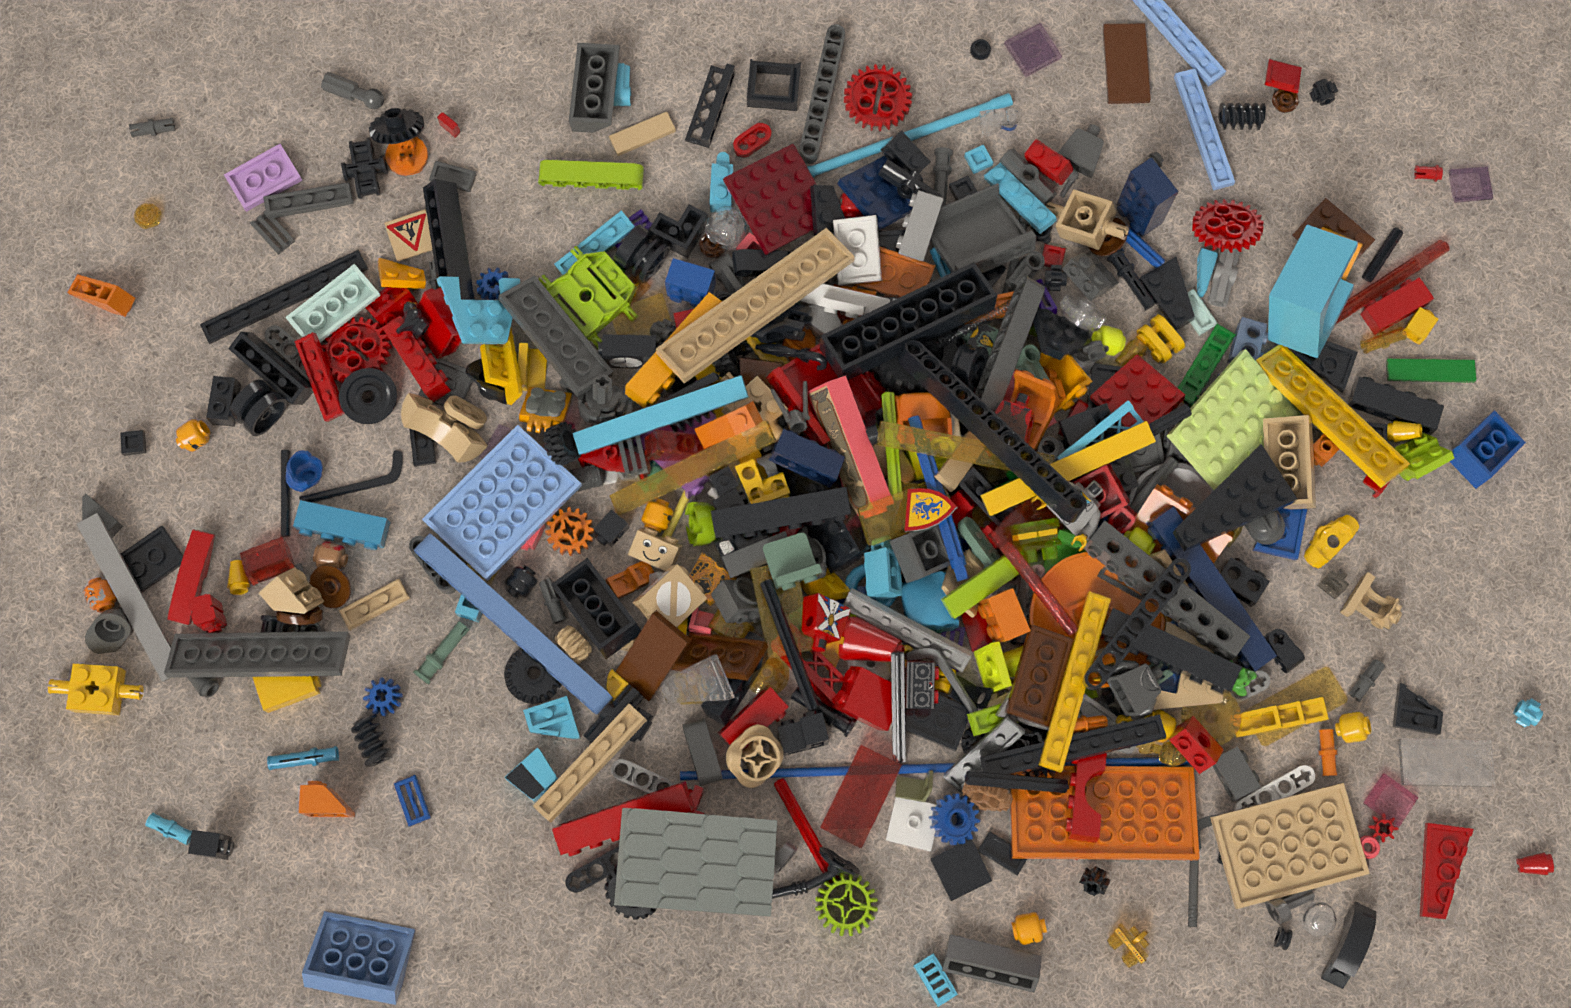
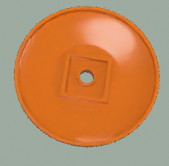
M1087 552L1078 553L1055 564L1041 578L1030 602L1029 625L1033 624L1074 639L1089 591L1111 598L1104 625L1113 608L1131 615L1141 600L1099 578L1097 575L1105 565L1099 560L1092 558ZM1125 561L1129 567H1132L1130 563ZM1106 569L1104 575L1140 594L1134 588L1127 586L1124 582H1120L1115 573H1111ZM1144 576V579L1150 582L1149 579L1146 576ZM1146 601L1145 608L1147 611L1155 612L1157 607L1153 603ZM1160 612L1151 625L1164 631V614ZM1100 636L1096 651L1106 647L1108 644L1103 641L1105 637ZM1117 643V645H1118L1120 648H1122V649H1125V648H1126V647H1124V646H1122V645H1120V644ZM1128 653L1123 659L1136 661L1138 664H1150V662L1146 661L1147 657L1140 653L1137 656ZM1105 655L1102 658V662L1104 665L1113 663L1114 658L1110 655ZM1090 673L1088 679L1090 684L1098 685L1100 681L1093 680V678L1099 677L1098 674ZM1106 681L1101 688H1107L1110 686Z

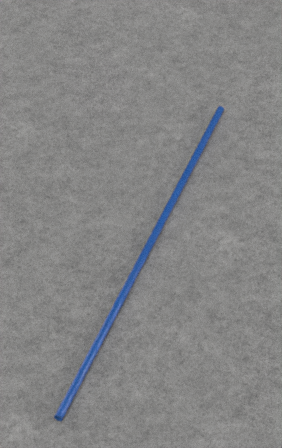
M1184 756L1106 758V766L1191 765ZM1066 762L1064 766H1075V764ZM955 763L778 768L769 778L928 773L929 770H933V773H943ZM742 769L743 772L748 773L749 769ZM721 770L723 779H737L730 770ZM680 771V781L698 780L696 771Z

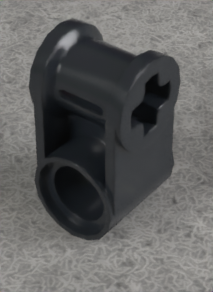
M1275 629L1264 636L1277 655L1273 658L1275 663L1282 667L1281 670L1284 673H1289L1305 660L1303 652L1294 644L1284 630ZM1275 637L1278 638V641H1277L1276 644L1273 643V640L1275 639Z

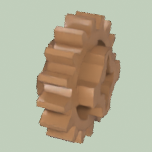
M965 783L962 789V795L967 796V800L975 803L979 809L984 811H1007L1013 800L1012 794H1009L1008 790L1004 788L974 786Z

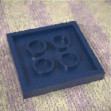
M885 156L840 178L837 183L863 216H877L878 231L905 217L906 214L909 215L913 209L912 206H909L911 199L901 197L897 192V187L878 175L888 160Z

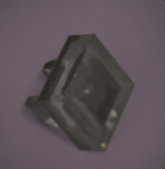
M1341 569L1337 574L1331 570L1317 586L1333 599H1336L1349 586V583L1344 580L1347 574Z

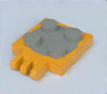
M529 387L519 413V421L528 423L527 431L532 432L533 426H536V433H541L542 428L546 432L547 428L565 422L572 400V393Z

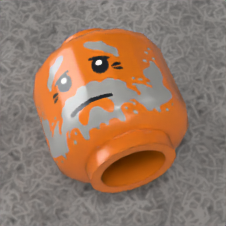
M97 577L88 582L89 585L85 587L83 592L89 608L97 610L99 613L112 609L117 598L108 581Z

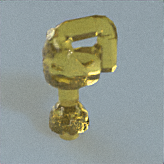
M1170 741L1164 742L1162 746L1154 742L1136 746L1141 754H1158L1159 761L1170 766H1177L1187 761Z

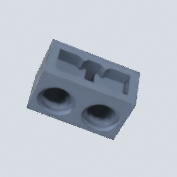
M1242 317L1237 324L1236 335L1232 342L1227 363H1231L1238 353L1245 349L1254 360L1263 355V352H1260L1262 344L1265 345L1268 339V332H1266L1267 324ZM1247 331L1254 332L1256 338L1250 337Z

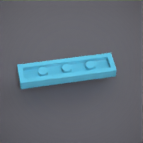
M1001 163L984 175V179L991 186L999 184V194L1040 234L1057 221L1056 216Z
M621 210L577 246L584 254L607 252L625 238L635 226ZM569 252L554 265L564 275L577 259Z

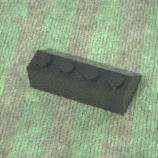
M577 43L569 113V124L572 132L594 133L612 125L620 45Z

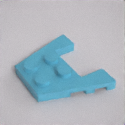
M440 276L437 278L438 286H441L445 295L443 298L446 305H449L453 322L463 344L507 343L513 317L499 300H461L459 277ZM501 278L498 280L500 294L520 284V278Z

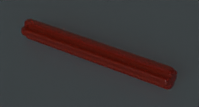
M1010 540L1000 546L1003 554L1067 635L1074 634L1078 630V626L1014 544Z

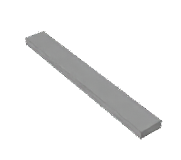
M96 513L77 523V526L160 679L164 682L170 679L166 677L164 671L171 645L103 520Z

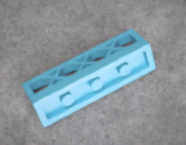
M1128 400L1056 458L1060 460L1086 448V445L1090 442L1102 441L1104 431L1108 428H1116L1118 434L1120 429H1129L1144 421ZM1130 412L1137 422L1131 427L1121 426V418ZM1116 421H1118V426H1113V424ZM1101 434L1100 440H1094Z

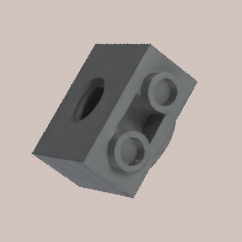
M738 577L736 580H722L711 593L726 623H757L763 620L765 614L769 611L764 594L756 579Z

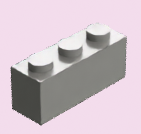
M918 190L917 194H912L909 206H912L913 209L911 215L906 214L902 227H905L906 231L904 236L899 235L896 248H899L898 254L924 261L943 197Z

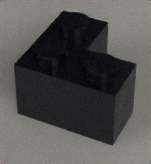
M689 204L680 220L676 221L659 212L649 229L652 232L651 240L654 241L656 238H660L662 240L661 245L663 243L668 244L670 250L688 259L709 224L708 213Z
M810 711L804 713V717L800 718L799 722H794V719L781 722V726L777 727L784 756L828 745L829 737L822 713L817 714V711Z

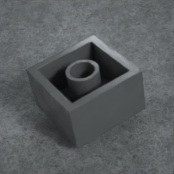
M939 525L925 530L912 531L890 541L906 583L926 577L950 566Z

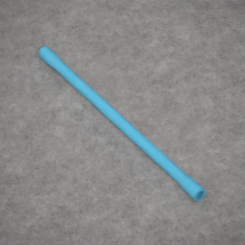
M1007 93L993 98L986 103L904 133L913 141L989 112L1012 106L1013 101L1011 95ZM892 137L813 166H807L814 178L819 174L882 152L880 149Z

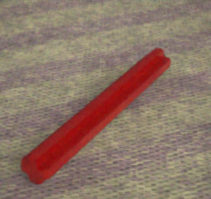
M784 778L777 780L774 783V787L822 873L828 871L827 867L829 864L825 862L818 851L822 845Z

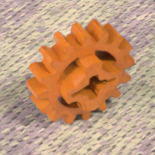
M568 507L566 513L559 509L560 515H553V522L547 521V525L551 528L545 530L546 535L551 536L547 541L549 544L554 543L552 546L554 551L560 548L561 555H564L566 551H568L570 556H573V551H577L580 555V548L588 549L587 541L593 542V537L589 535L595 533L594 528L590 527L593 522L592 520H586L588 517L586 512L580 515L579 508L572 512L571 508ZM568 518H574V519H577V520H579V521L574 522V521L569 520ZM562 522L560 529L556 531L558 524ZM566 524L573 530L574 539L567 533ZM585 531L583 538L579 542L580 533ZM567 541L572 545H564L560 542Z

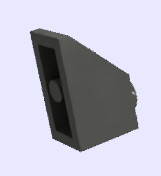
M85 493L82 496V521L98 513L113 538L122 529L123 525Z

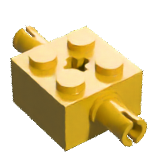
M73 664L70 681L50 679L48 683L52 686H58H48L49 694H68L67 710L76 713L120 715L122 698L141 700L143 694L138 692H144L143 685H124L126 670L120 667Z

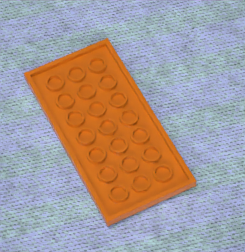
M1064 766L1063 771H1056L1054 777L1047 773V778L1066 779L1069 785L1070 774L1075 772V766ZM1106 766L1102 776L1091 779L1085 786V797L1088 804L1093 810L1101 814L1100 838L1096 843L1068 839L1069 832L1065 831L1066 818H1070L1071 809H1067L1068 796L1073 793V786H1069L1066 793L1010 789V794H1012L1013 798L1010 806L1012 859H1200L1194 767Z

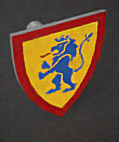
M921 488L908 489L905 532L920 531L936 526L948 518L957 506L947 496L938 491Z

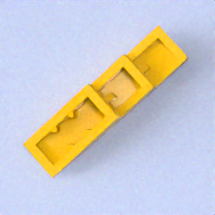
M1323 697L1231 715L1236 738L1329 720Z

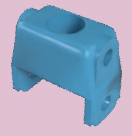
M943 571L932 573L909 583L903 582V595L900 596L905 616L936 633L952 631L959 627L958 617L953 619L941 601L946 596L941 588L946 572Z

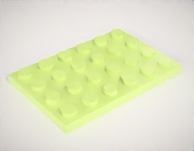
M1245 349L1238 353L1190 408L1192 415L1177 423L1167 434V437L1209 486L1215 490L1260 444L1264 447L1263 419L1300 416L1301 414L1271 384L1265 371Z

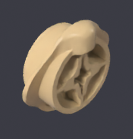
M759 724L747 728L729 746L726 753V763L729 770L743 786L748 788H754L764 783L780 767L783 760V748L780 742L773 736L769 728ZM762 740L767 741L769 753L763 751ZM749 743V746L746 749H743L744 746ZM741 759L747 762L748 773L742 771L740 767Z

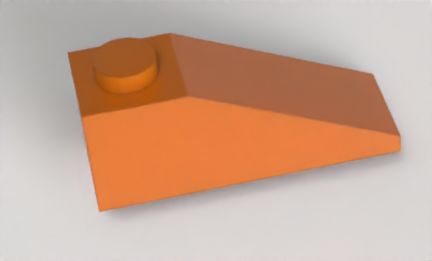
M78 274L67 292L74 297L123 317H126L136 299L117 285Z
M751 401L694 430L705 449L751 429L763 420L754 402Z

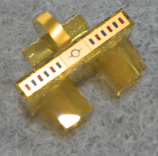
M1122 923L1118 924L1113 930L1114 932L1107 939V942L1114 950L1122 944L1129 949L1121 957L1128 968L1137 963L1143 964L1148 957L1147 953L1143 950V948L1149 945L1144 938L1148 931L1144 929L1139 932L1135 926L1131 927L1128 931Z

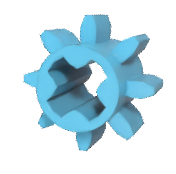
M1532 698L1530 700L1527 699V701L1521 700L1513 711V714L1518 717L1516 723L1523 727L1530 726V724L1536 726L1543 716V711L1539 708L1541 704Z

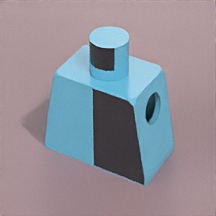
M538 747L504 777L534 802H537L558 780L555 772Z

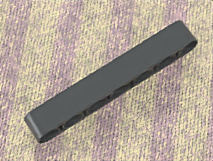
M838 24L831 25L826 32L800 143V156L806 164L815 163L819 157L844 49L845 29ZM838 36L840 39H832L831 37ZM828 55H834V56H836V57H835V58H828L827 56H828ZM828 73L831 77H824L823 74ZM821 92H824V93H826L827 95H826V96H819L818 94L821 93ZM816 111H820V112H822L823 114L820 115V116H817V115H815V114H813V113L816 112ZM815 130L818 134L812 135L809 132ZM813 150L814 153L806 154L804 151Z
M1026 275L1016 285L975 394L994 412L1003 401L1045 290L1042 284Z

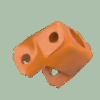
M922 392L895 396L899 445H914L915 441L908 418L917 415L921 417L926 437L930 442L937 437H945L952 440L950 412L932 394Z

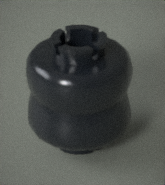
M526 565L523 568L516 566L512 574L505 580V585L508 587L506 591L517 599L519 596L523 598L528 597L531 589L538 582L534 577L536 572Z

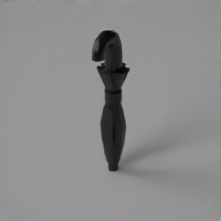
M756 344L755 346L756 350L777 357L790 356L799 358L804 363H808L809 360L817 361L821 364L817 365V371L827 368L825 356L810 351V348L807 347L798 350L781 344Z

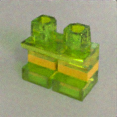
M1058 518L1010 526L1014 548L1021 552L1024 563L1037 562L1036 549L1039 548L1042 550L1043 560L1058 558L1057 545H1062L1057 533V527H1059Z

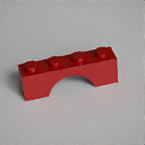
M1107 753L1071 761V764H1075V772H1071L1069 785L1073 786V793L1068 796L1067 809H1071L1070 818H1066L1065 831L1069 832L1068 839L1096 843L1100 838L1101 814L1093 810L1088 804L1085 797V786L1091 779L1103 775L1106 768Z

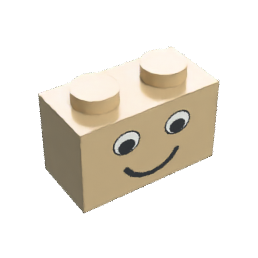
M648 527L637 530L628 555L664 571L676 564L683 546L678 543V539L668 535L662 537L657 534L658 531Z

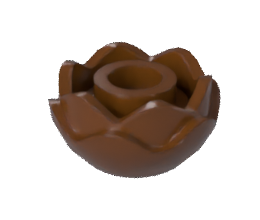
M1279 89L1273 94L1272 104L1279 112H1292L1299 104L1297 93Z
M711 231L700 239L699 246L705 256L715 258L724 253L726 242L722 234Z

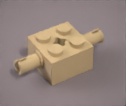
M1073 189L1065 207L1052 202L1047 203V206H1050L1047 208L1059 219L1055 227L1060 238L1099 250L1107 234L1125 240V235H1128V226L1113 222L1117 213L1113 201Z
M728 372L726 376H724L719 382H723L734 377L731 375L730 372ZM757 376L746 385L749 398L726 405L721 411L723 414H726L751 401L754 402L763 421L755 427L742 432L751 444L764 433H768L776 441L783 430L777 422L784 415L776 403L771 390Z

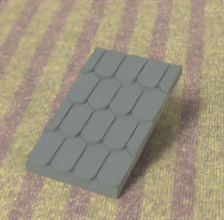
M622 808L614 905L771 917L777 820Z

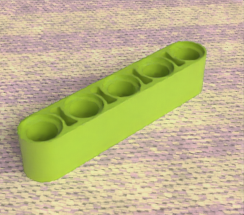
M542 160L539 165L538 184L541 186L549 184L553 185L552 187L574 185V188L595 186L598 189L616 187V189L630 190V188L641 190L643 188L644 167L635 163Z

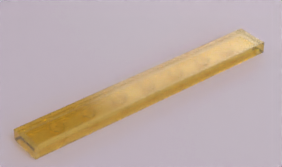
M765 420L751 429L719 442L609 496L616 513L621 516L777 442L769 422Z
M881 421L879 424L877 445L1011 471L980 440ZM1037 452L1049 464L1054 462L1055 455Z

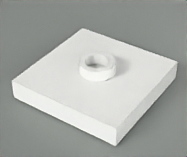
M896 797L886 841L931 852L935 830L930 829L932 820L929 819V816H932L933 813L931 807H936L937 805Z

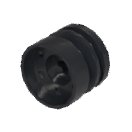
M637 225L619 246L614 256V262L624 269H628L635 264L632 275L634 277L639 275V280L645 283L662 267L670 251V246L666 243L661 245L662 240L660 238H656L649 243L652 232L642 225Z

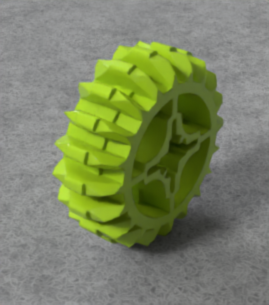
M840 873L839 881H837L836 877H833L832 885L828 881L823 883L828 888L827 890L818 889V892L824 896L823 898H815V901L822 902V906H816L815 910H823L824 914L819 915L818 919L822 920L826 917L827 921L823 926L826 928L831 923L833 925L831 933H834L836 928H840L839 935L843 936L844 929H848L849 936H853V928H856V931L860 934L862 929L859 925L863 924L865 928H868L870 925L865 920L868 918L874 921L875 917L869 913L870 911H878L877 907L871 906V903L877 902L878 899H870L869 895L873 894L875 890L870 889L867 892L865 888L869 886L870 882L866 881L861 885L862 876L860 875L854 881L852 880L853 875H849L848 879H845L844 873ZM846 885L843 897H828L834 888ZM853 886L862 892L866 904L853 899ZM847 892H849V902L859 907L853 906L852 909L849 907V911H846V916L844 917V907L834 902L844 901V898L847 897ZM827 905L840 909V923L831 917ZM851 911H865L860 920L847 924L848 915Z

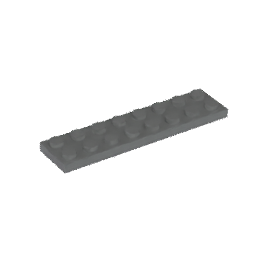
M348 631L175 634L164 674L167 678L342 676L351 636Z

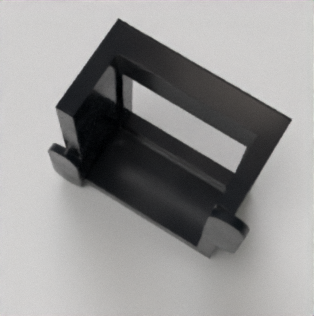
M750 59L747 107L797 111L801 62L788 64L752 61ZM756 74L789 75L788 96L755 94Z

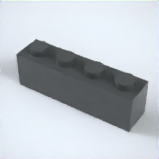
M949 935L942 971L1035 993L1040 979L1042 956L983 941L967 939L962 936Z

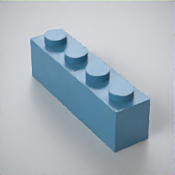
M300 500L293 526L299 530V534L312 537V534L321 535V539L327 541H334V538L342 539V543L355 546L356 543L364 544V548L377 550V547L384 548L390 521L383 517Z

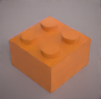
M1013 588L1002 590L979 602L978 611L981 617L985 618L989 627L986 629L991 640L1006 642L1031 631Z

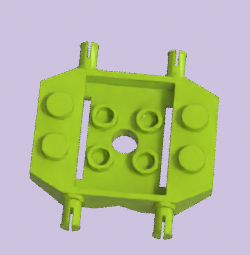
M575 246L574 249L579 254L573 249L570 252L576 257L577 261L570 267L567 273L552 283L545 274L541 277L546 283L540 277L538 280L586 339L591 341L598 349L597 342H602L598 337V333L620 313H625L631 322L635 319L630 313L636 319L638 318V315L630 307L637 287L605 251L584 254L578 246ZM589 267L616 296L615 300L588 271ZM590 291L592 293L591 299L587 302L582 301V293ZM559 294L578 314V316L585 322V326L581 324V322L574 316V314L568 309V307L561 301V299L558 297Z

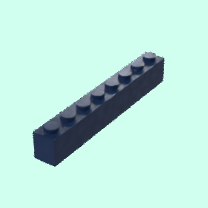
M1174 506L1165 508L1146 522L1149 527L1147 529L1148 533L1154 540L1157 539L1162 546L1160 547L1161 551L1165 549L1172 561L1183 558L1190 563L1191 572L1186 578L1189 588L1250 635V638L1237 654L1239 657L1237 661L1242 668L1256 672L1277 655L1201 545L1184 552L1173 535V531L1183 522V519ZM1175 565L1180 574L1184 575L1185 570L1183 566Z

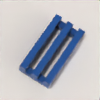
M416 775L394 783L409 827L431 819ZM410 782H413L424 816H420L409 784ZM402 785H405L416 819L412 820L400 787Z

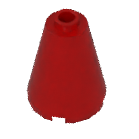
M852 616L848 618L842 634L844 642L843 645L839 644V657L849 661L891 662V653L894 651L904 652L905 646L895 636L857 616Z

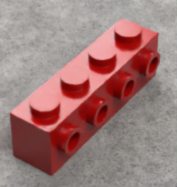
M398 316L383 326L382 329L425 395L434 403L451 391L446 384L448 378L442 370L438 371L435 365L438 363L431 353L427 354L424 349L427 346L421 337L416 338L412 331H404L400 334L396 332V329L403 324V318Z

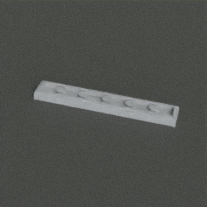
M851 588L843 604L851 609L850 613L916 648H937L943 654L949 666L961 672L964 671L972 657V651Z

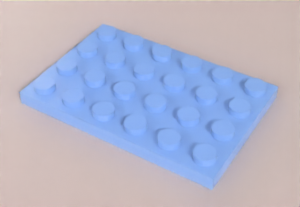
M517 425L422 520L477 573L488 581L582 484L563 466L555 464V461L551 460L552 456H548L547 451Z

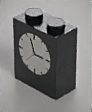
M603 334L602 342L598 343V353L610 368L641 369L656 352L658 347L656 335Z

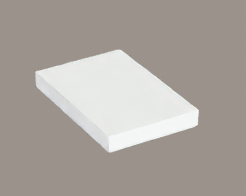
M877 216L833 220L834 236L855 256L853 263L837 273L838 285L882 281Z

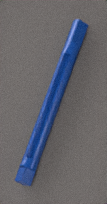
M919 415L910 417L908 421L927 489L938 491L946 496L943 485L935 478L938 468L930 441L926 437L921 417ZM951 514L938 525L951 568L954 569L957 582L969 579L966 568V559Z

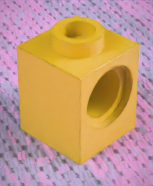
M1420 307L1413 314L1401 334L1420 345L1439 319L1430 310Z

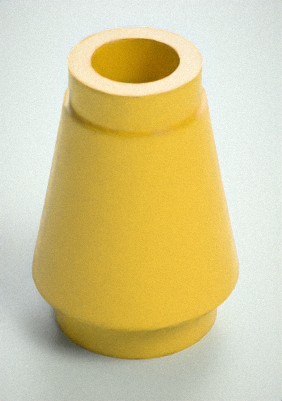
M1401 421L1388 423V440L1400 442L1422 437V425Z
M242 560L231 561L227 588L233 595L245 594L248 592L250 583L244 562Z

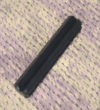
M1397 227L1393 228L1363 273L1362 278L1369 283L1374 280L1403 236L1402 230Z

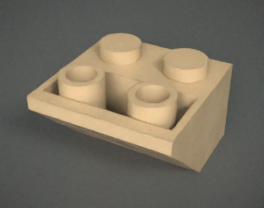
M296 567L278 575L259 592L261 597L274 611L305 614L324 602L318 589L312 587L306 580L305 574L297 570Z

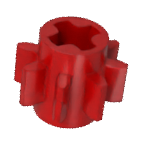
M1382 813L1381 818L1378 819L1372 816L1374 823L1373 825H1368V827L1374 829L1375 832L1371 836L1375 838L1380 835L1381 842H1385V837L1388 836L1394 839L1392 835L1393 830H1399L1398 827L1392 825L1395 818L1391 817L1387 820L1385 813ZM1379 823H1388L1386 826L1388 831L1386 833L1383 831L1378 832L1380 829Z

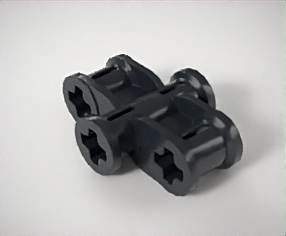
M370 137L359 142L349 141L352 163L346 164L341 162L345 182L355 178V187L359 199L373 194L380 196L377 174H388L385 156L381 155L380 158L374 159L373 144Z

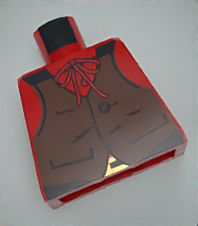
M1018 393L1014 403L1003 400L995 413L1029 444L1035 415L1033 410L1027 407L1031 398L1026 394Z

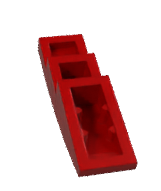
M192 530L177 575L167 620L186 625L191 624L192 612L189 609L188 601L201 595L203 580L207 577L215 534Z

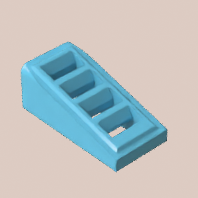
M1201 248L1197 257V294L1200 298L1207 291L1218 256L1217 252Z
M934 953L913 965L937 1007L958 995L946 973L942 971V966ZM931 963L935 965L934 968L930 969L926 973H923V968H925ZM936 971L939 972V976L932 979L931 981H928V976L932 975ZM943 979L945 983L933 990L932 985ZM948 987L950 991L938 998L936 994Z

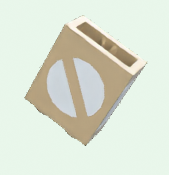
M676 564L666 570L633 601V604L647 620L657 610L673 625L678 627L707 597L703 594L704 589L689 578V572L683 566Z

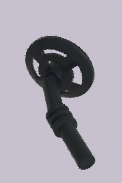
M820 847L818 851L825 862L829 864L827 867L828 871L808 881L804 879L802 882L797 881V884L792 882V885L773 889L772 899L791 894L797 896L798 893L800 895L803 892L808 893V890L833 879L836 875L839 876L841 872L848 875H859L860 870L852 862L841 858L834 851Z

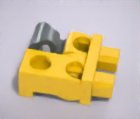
M771 453L756 458L758 465L763 466L767 473V477L764 480L760 477L754 459L735 466L750 504L790 496L783 472H778L776 464L769 461Z

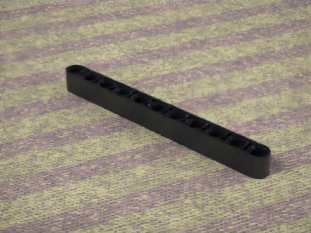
M916 340L907 341L898 359L900 365L1066 522H1076L1087 506L1084 496L922 343Z

